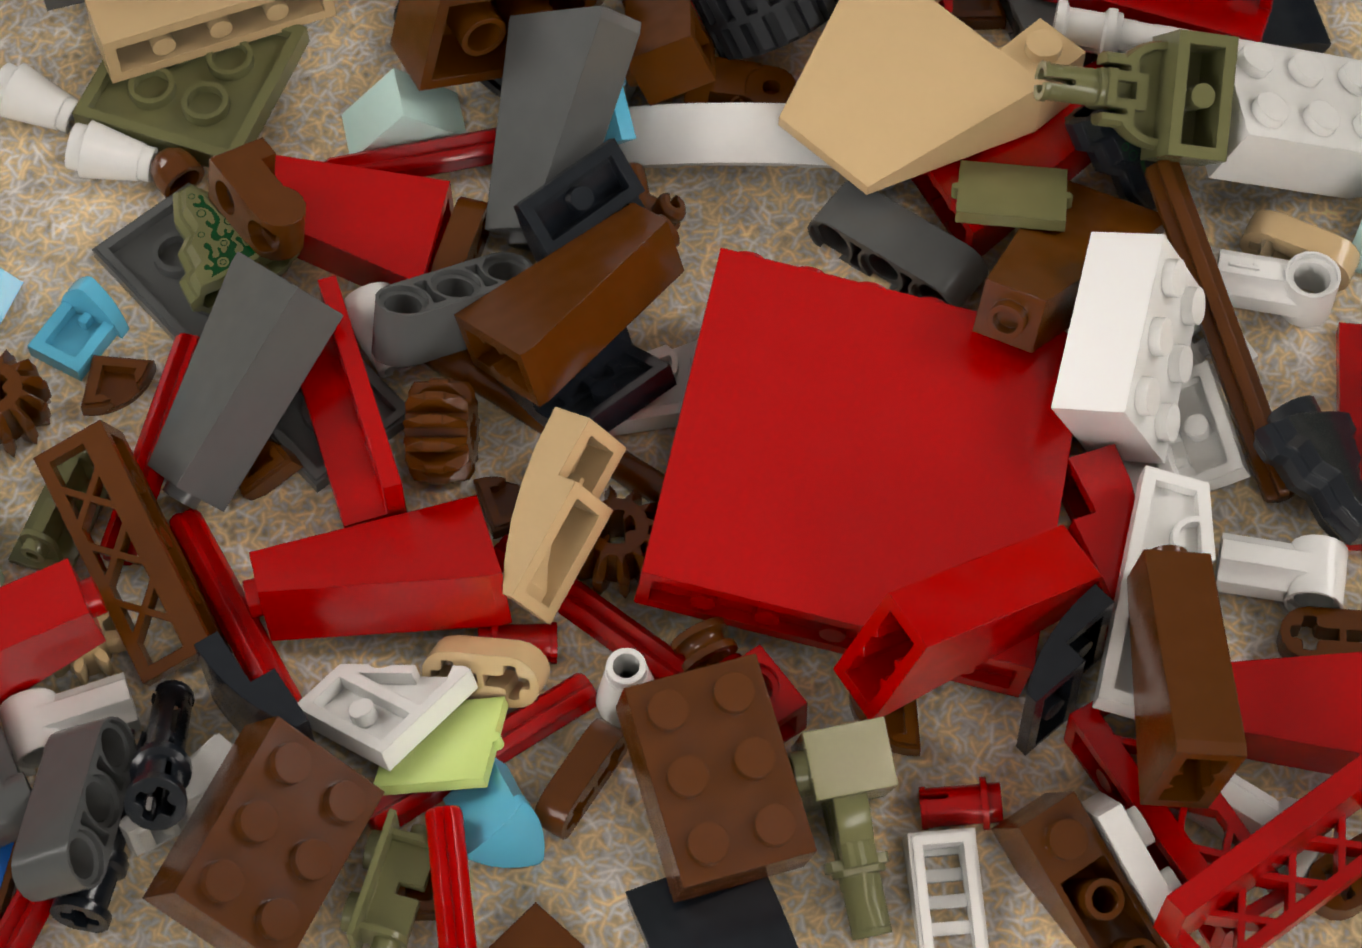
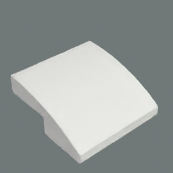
M1208 361L1193 366L1189 381L1182 383L1177 404L1180 410V429L1176 440L1169 442L1165 464L1123 461L1135 495L1139 477L1146 465L1208 482L1210 491L1251 477L1218 378Z

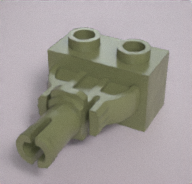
M1179 29L1154 36L1151 42L1139 44L1125 53L1109 51L1099 53L1096 65L1109 66V68L1100 67L1094 69L1055 64L1042 60L1037 66L1035 79L1061 82L1063 84L1044 82L1043 85H1034V97L1037 101L1044 102L1048 100L1085 105L1093 110L1115 111L1116 113L1099 112L1091 114L1092 125L1111 127L1124 140L1140 147V160L1155 162L1158 160H1169L1170 162H1179L1180 165L1195 167L1223 163L1227 161L1239 37Z
M884 716L802 732L791 746L792 752L788 753V757L805 812L822 809L835 861L823 865L825 875L832 874L833 881L839 880L852 940L892 933L880 871L886 870L885 863L889 862L888 851L878 853L876 851L869 806L870 799L884 797L899 785Z

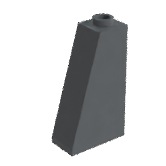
M602 5L510 16L485 230L509 237L508 246L531 251L519 224L514 205L603 144L640 36V21Z
M238 251L229 266L148 463L149 467L168 480L162 490L192 509H196L202 500L224 512L344 315Z

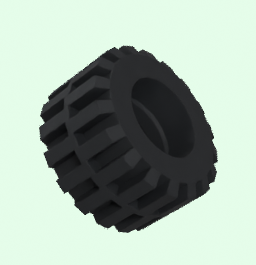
M839 0L691 1L719 57L733 60L751 58L774 51L809 34L829 20Z

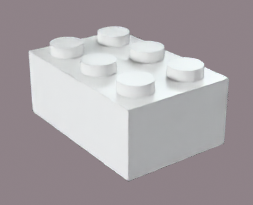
M1239 39L1227 161L1205 165L1208 177L1344 199L1362 197V60Z
M1091 232L1051 409L1087 452L1115 444L1122 461L1165 464L1169 442H1174L1178 436L1180 410L1177 404L1182 383H1187L1192 374L1193 354L1190 344L1194 326L1200 325L1204 318L1206 302L1203 289L1199 287L1187 269L1184 260L1179 257L1165 234Z

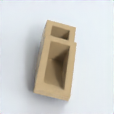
M558 407L554 408L535 446L521 482L510 523L503 577V594L547 624L552 623L614 511L599 500L627 449V447L591 418Z

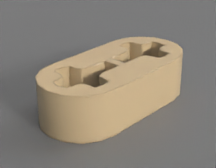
M1273 210L1255 212L1240 239V248L1243 253L1290 260L1295 255L1305 251H1315L1329 256L1336 262L1341 271V282L1337 292L1347 288L1360 263V253L1349 240Z
M465 635L446 636L438 641L422 665V677H448L452 666L446 665V661L453 662L454 666H465L471 669L478 688L466 700L505 696L509 705L508 708H523L534 703L550 678V665L543 652L529 642L513 639ZM508 666L515 667L516 672L506 669ZM518 677L526 678L527 680L526 682L518 681Z

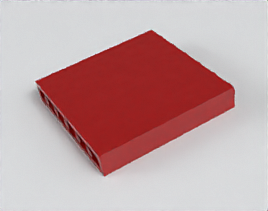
M721 248L634 603L703 620L722 617L727 626L844 654L888 592L1057 527L1073 434L1051 409L1068 333L1062 332L1033 353L972 331L977 311L946 304L935 297H918L889 290L875 282H857L825 274L823 271L810 266L797 267L765 259L761 255L750 251L737 252ZM1040 632L950 681L1019 698L1035 665Z

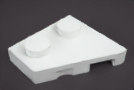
M339 664L298 702V705L308 718L312 730L380 767L391 771L478 688L471 669L465 666H452L448 677H422L416 665H390L384 668H374L369 664Z
M1099 791L1081 803L1154 925L1166 896L1180 887L1181 883L1169 866L1160 871L1146 848L1156 841L1137 807L1134 805L1125 810L1122 803Z

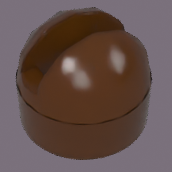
M167 147L158 152L152 160L150 173L156 187L167 198L187 183L194 186L198 185L202 181L205 171L188 151L182 148Z

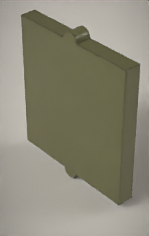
M960 160L958 182L952 184L951 197L957 199L955 222L1065 232L1067 209L1072 207L1073 194L1067 192L1068 169Z

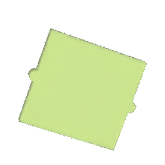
M505 696L465 700L391 771L379 766L374 785L385 792L383 795L487 788L496 752L505 745L501 737L509 706Z

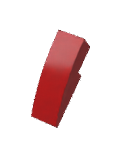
M1115 444L1069 457L1062 496V504L1072 522L1068 531L1102 575L1096 585L1113 601L1135 500L1130 477Z

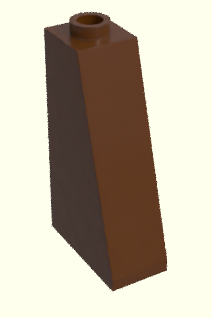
M1067 180V192L1073 194L1072 207L1067 209L1065 232L1019 228L986 278L972 331L1033 353L1070 327L1091 232L1164 234L1165 230L1159 213Z
M632 202L454 314L473 365L539 407L550 401L684 272L677 250L680 238L672 222L662 214L657 215Z
M1162 545L1152 549H1144L1127 577L1140 805L1208 809L1247 758L1246 738L1211 554L1188 552L1184 547L1177 545Z

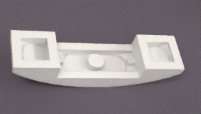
M682 103L631 106L629 111L636 139L619 144L629 163H639L644 168H679V166H798V168H832L778 125L779 116L786 103Z

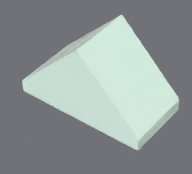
M396 68L391 69L341 114L349 154L466 133L457 92L444 87L419 91L409 74Z

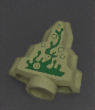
M191 184L173 194L174 223L184 240L177 254L185 272L179 284L193 312L204 311L210 314L229 266L238 251L279 276L287 272L292 262L298 257L296 255L291 259L276 261L258 255L248 243H245L208 198L207 191Z

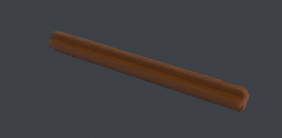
M1158 160L1155 164L1146 168L1144 175L1169 242L1179 257L1184 260L1187 269L1199 287L1204 291L1206 305L1200 328L1262 498L1266 503L1286 501L1296 494L1287 489L1273 466L1261 460L1253 446L1255 441L1254 433L1258 428L1268 424L1267 418L1272 411L1179 162Z

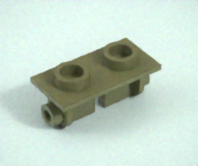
M84 450L58 465L57 468L67 488L86 493L94 465L87 450ZM45 484L8 560L10 563L39 571L68 558L74 568L80 553ZM103 486L100 497L107 499L109 495ZM73 498L80 513L83 501ZM97 505L89 533H91L102 511V506Z
M389 809L382 831L373 829L368 837L362 861L363 869L368 871L361 892L351 891L343 909L340 927L341 931L346 932L350 948H362L364 943L371 944L370 948H407L420 908V901L398 895V891L401 886L425 893L431 875L426 825L414 824L410 832L401 830L396 810Z

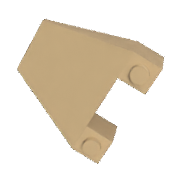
M839 0L779 116L778 125L868 195L1036 132L1070 104L1048 100L1043 102L1035 99L1034 85H1043L1044 82L1063 84L1061 82L1035 79L1037 66L1044 60L1055 64L1083 67L1086 51L1041 18L999 50L938 4L941 0Z

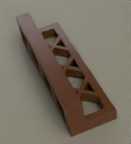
M98 420L33 458L90 576L93 577L98 586L107 611L143 684L151 686L195 660L199 662L194 644L217 631L231 651L123 432L102 420ZM84 450H87L94 465L86 493L67 488L57 468L58 465ZM103 486L111 500L100 497ZM73 498L83 501L80 513ZM97 505L116 510L122 522L114 549L95 544L89 533ZM131 542L138 556L127 553ZM100 554L111 557L108 568H106ZM124 561L144 566L150 578L141 606L122 601L116 588ZM158 598L166 613L155 610ZM127 610L139 613L135 625ZM152 617L172 623L183 646L155 663L152 662L144 646Z

